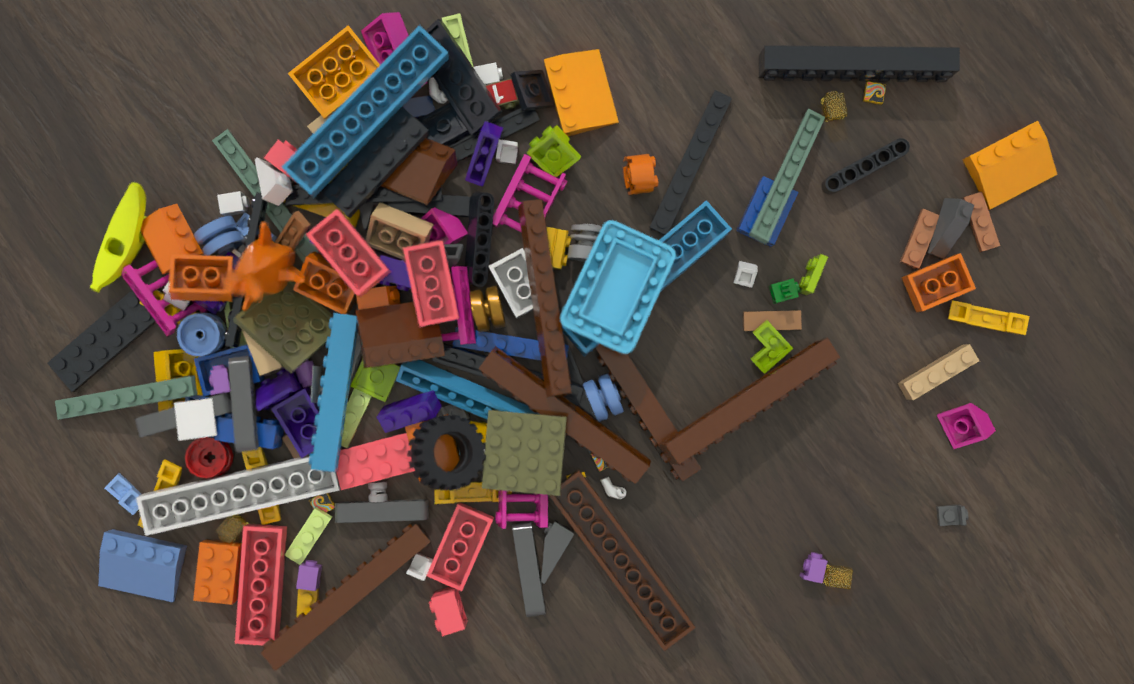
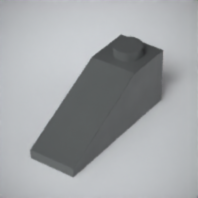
M944 199L928 250L929 254L941 259L946 257L969 224L974 208L973 204L963 199Z
M554 520L553 524L549 522L548 527L544 530L546 535L541 582L544 584L575 534L573 530Z

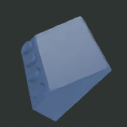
M114 529L104 532L100 549L98 586L175 602L187 545Z

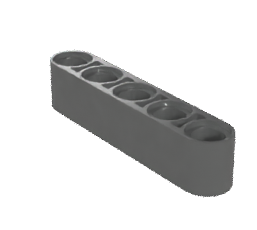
M250 356L229 358L236 452L258 450Z
M229 392L205 398H212L214 417L232 412ZM175 407L134 419L140 438L177 428Z
M428 499L388 500L386 502H335L336 523L429 519Z
M531 521L512 524L526 617L544 615L546 610Z

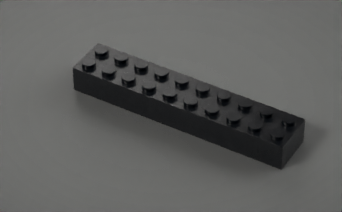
M764 46L759 54V78H764L765 81H773L775 78H783L784 81H793L795 78H802V81H812L814 78H821V81L840 79L843 82L851 81L852 79H859L861 82L871 81V79H878L879 82H888L890 79H897L898 82H907L909 79H916V82H927L928 79L935 80V82H946L960 71V47Z

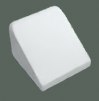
M739 261L734 283L752 288L758 272V266Z

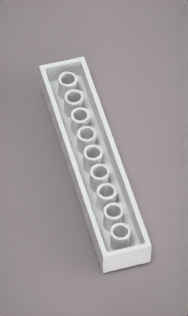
M307 455L303 458H294L249 470L143 493L136 497L146 536L340 490L337 473L311 469V465H309L310 455Z

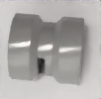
M387 481L368 483V489L370 490L369 502L388 501V495L386 494Z

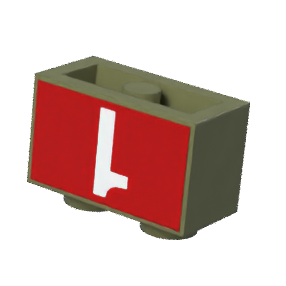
M511 78L485 85L500 109L511 110L519 104Z

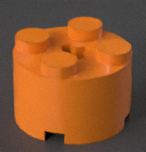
M649 154L624 157L623 162H627V166L623 167L625 187L630 188L628 194L653 192L654 187H658V177L654 175L653 169L656 167L655 157Z

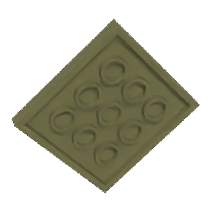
M289 281L287 286L279 293L261 295L260 300H255L247 311H241L233 320L291 374L326 344L327 337L331 336L332 330L329 329V321L331 317L333 318V315L320 303L293 291L295 281Z
M488 410L485 443L486 460H484L482 488L560 496L567 417Z

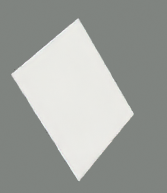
M314 365L311 403L318 402L321 381V367Z
M212 398L174 403L179 440L217 436Z

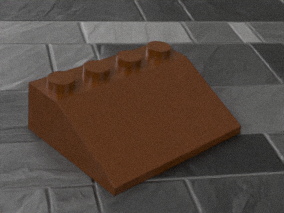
M425 138L381 186L428 205L456 168V151L453 148Z
M414 302L355 310L364 368L445 356L439 323L419 327Z

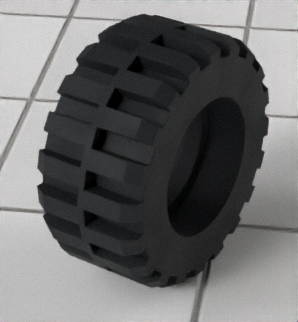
M445 415L429 419L420 424V429H415L413 432L415 438L410 439L408 444L411 446V450L407 451V457L411 456V462H408L409 466L415 469L413 474L416 478H421L420 482L423 485H429V488L434 490H458L461 487L469 486L471 484L470 481H475L479 477L477 472H482L484 468L482 461L486 460V455H484L483 449H486L485 443L482 444L481 441L484 438L482 433L476 432L478 427L475 424H469L470 420L460 418L458 415ZM444 434L453 437L460 449L458 464L453 470L448 472L442 470L434 458L435 444L439 437Z

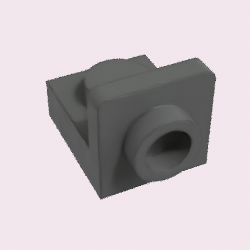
M960 504L936 506L939 526H966L968 511L965 509V506Z

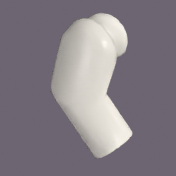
M434 77L430 78L429 95L440 104L446 103L448 101L447 97L439 89Z
M609 476L600 480L608 497L622 499L626 496L625 488L612 485Z

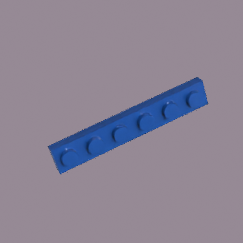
M475 330V344L460 345L459 339L453 341V346L491 352L496 346L510 356L541 360L538 340L490 332L479 333L478 330ZM564 344L567 360L569 345Z

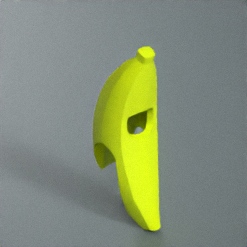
M133 182L129 185L109 223L94 266L93 283L90 289L99 293L103 287L110 285L122 274L123 268L129 264L131 265L145 242L140 229L143 219L146 218L144 216L146 194L139 183Z

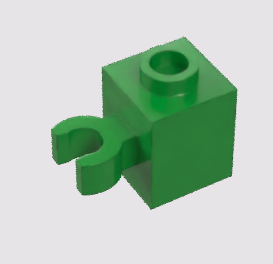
M794 278L768 286L773 304L799 297L800 288L798 282L794 281Z

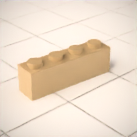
M970 344L961 345L897 384L907 400H915L979 362V359Z

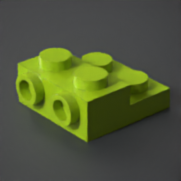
M558 125L553 128L551 126L547 127L540 139L536 136L529 143L530 148L527 154L546 173L554 177H558L581 158V155L568 143L570 138Z

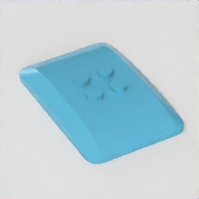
M607 221L603 225L560 317L562 325L619 353H630L637 343L675 260L676 254L674 249L617 221Z

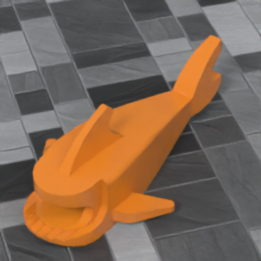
M262 222L259 239L247 247L235 271L228 273L224 292L229 294H245L246 298L242 310L247 311L255 299L260 300L261 293L276 294L282 291L289 281L305 283L306 278L300 270L294 267L295 251L291 247L275 243L271 239V231L267 223Z

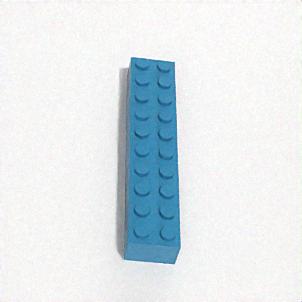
M419 25L282 166V169L314 198L449 59L448 52Z
M707 200L659 240L671 246L676 254L660 292L724 239L732 230ZM561 323L562 332L584 357L600 344L567 329Z

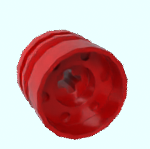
M211 437L199 438L192 442L185 455L186 466L190 472L201 478L223 475L230 469L234 459L233 450L228 442L217 441ZM209 455H215L216 458L213 460L209 459Z

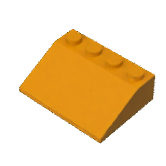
M348 25L288 74L322 117L326 119L363 84L380 64Z
M599 49L561 54L544 59V66L560 126L567 136L619 123Z
M1038 121L963 159L979 192L983 193L989 210L1057 175L1047 137Z

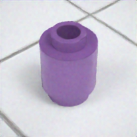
M307 360L295 370L299 384H302L303 388L312 386L313 361Z

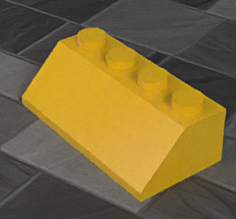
M183 349L153 352L156 382L195 376L197 394L203 395L194 362L195 358L201 356H192ZM185 397L158 402V410L163 411L175 407L174 403L185 402Z

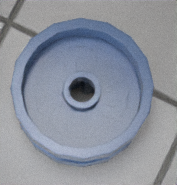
M232 216L218 218L194 233L197 243L205 245L202 250L205 256H224L228 251L232 252L244 244L242 233L234 231L237 224Z
M196 313L187 316L181 321L177 329V339L180 347L192 356L210 355L224 347L226 343L224 335L227 328L223 320L212 313Z
M608 373L600 376L598 379L601 389H598L593 380L583 383L598 422L608 419L609 414L606 406H609L613 415L624 412L615 383H612Z

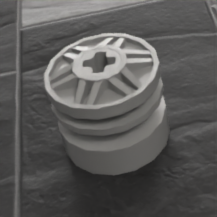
M595 224L572 225L571 231L579 234H571L570 238L578 241V244L569 245L567 258L586 262L602 227Z

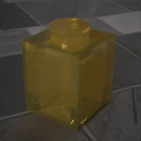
M837 91L828 92L821 99L825 122L844 119L848 115L844 93L837 94Z
M239 514L228 516L215 531L218 533L221 541L230 544L243 532V526L249 523Z
M827 564L823 579L824 584L829 587L851 589L853 570L845 566Z

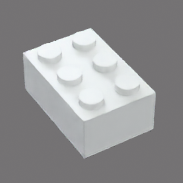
M522 248L489 266L516 318L533 310L525 252Z

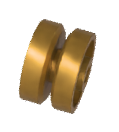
M497 286L486 289L487 300H484L483 293L480 290L470 291L472 314L479 333L489 331V318H491L496 329L506 327Z

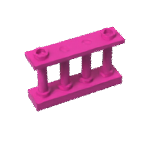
M524 154L493 216V226L498 228L500 224H505L521 232L520 223L508 218V215L505 214L508 207L518 209V206L521 204L514 197L517 190H522L547 202L544 209V217L546 218L559 190L563 191L567 184V180H565L566 174L562 173L560 179L534 167L533 163H531L532 158ZM525 173H531L555 185L556 187L552 195L550 196L524 183L525 181L522 179Z
M154 260L138 270L133 269L129 264L123 268L121 276L167 337L175 332L178 321L197 310L201 313H207L208 310L192 300L194 304L188 306L184 311L182 310L173 316H168L165 312V307L170 303L163 299L161 301L156 300L153 292L168 283L170 273L150 285H145L141 276L158 267L156 261Z
M451 267L452 273L450 276L453 282L459 319L455 320L458 321L459 330L458 332L441 334L442 341L459 339L460 345L475 344L476 339L467 267Z
M499 490L498 512L495 515L496 524L500 528L506 529V521H534L536 526L540 528L548 527V495L535 493L506 494V491ZM534 501L536 503V511L533 513L506 514V502Z

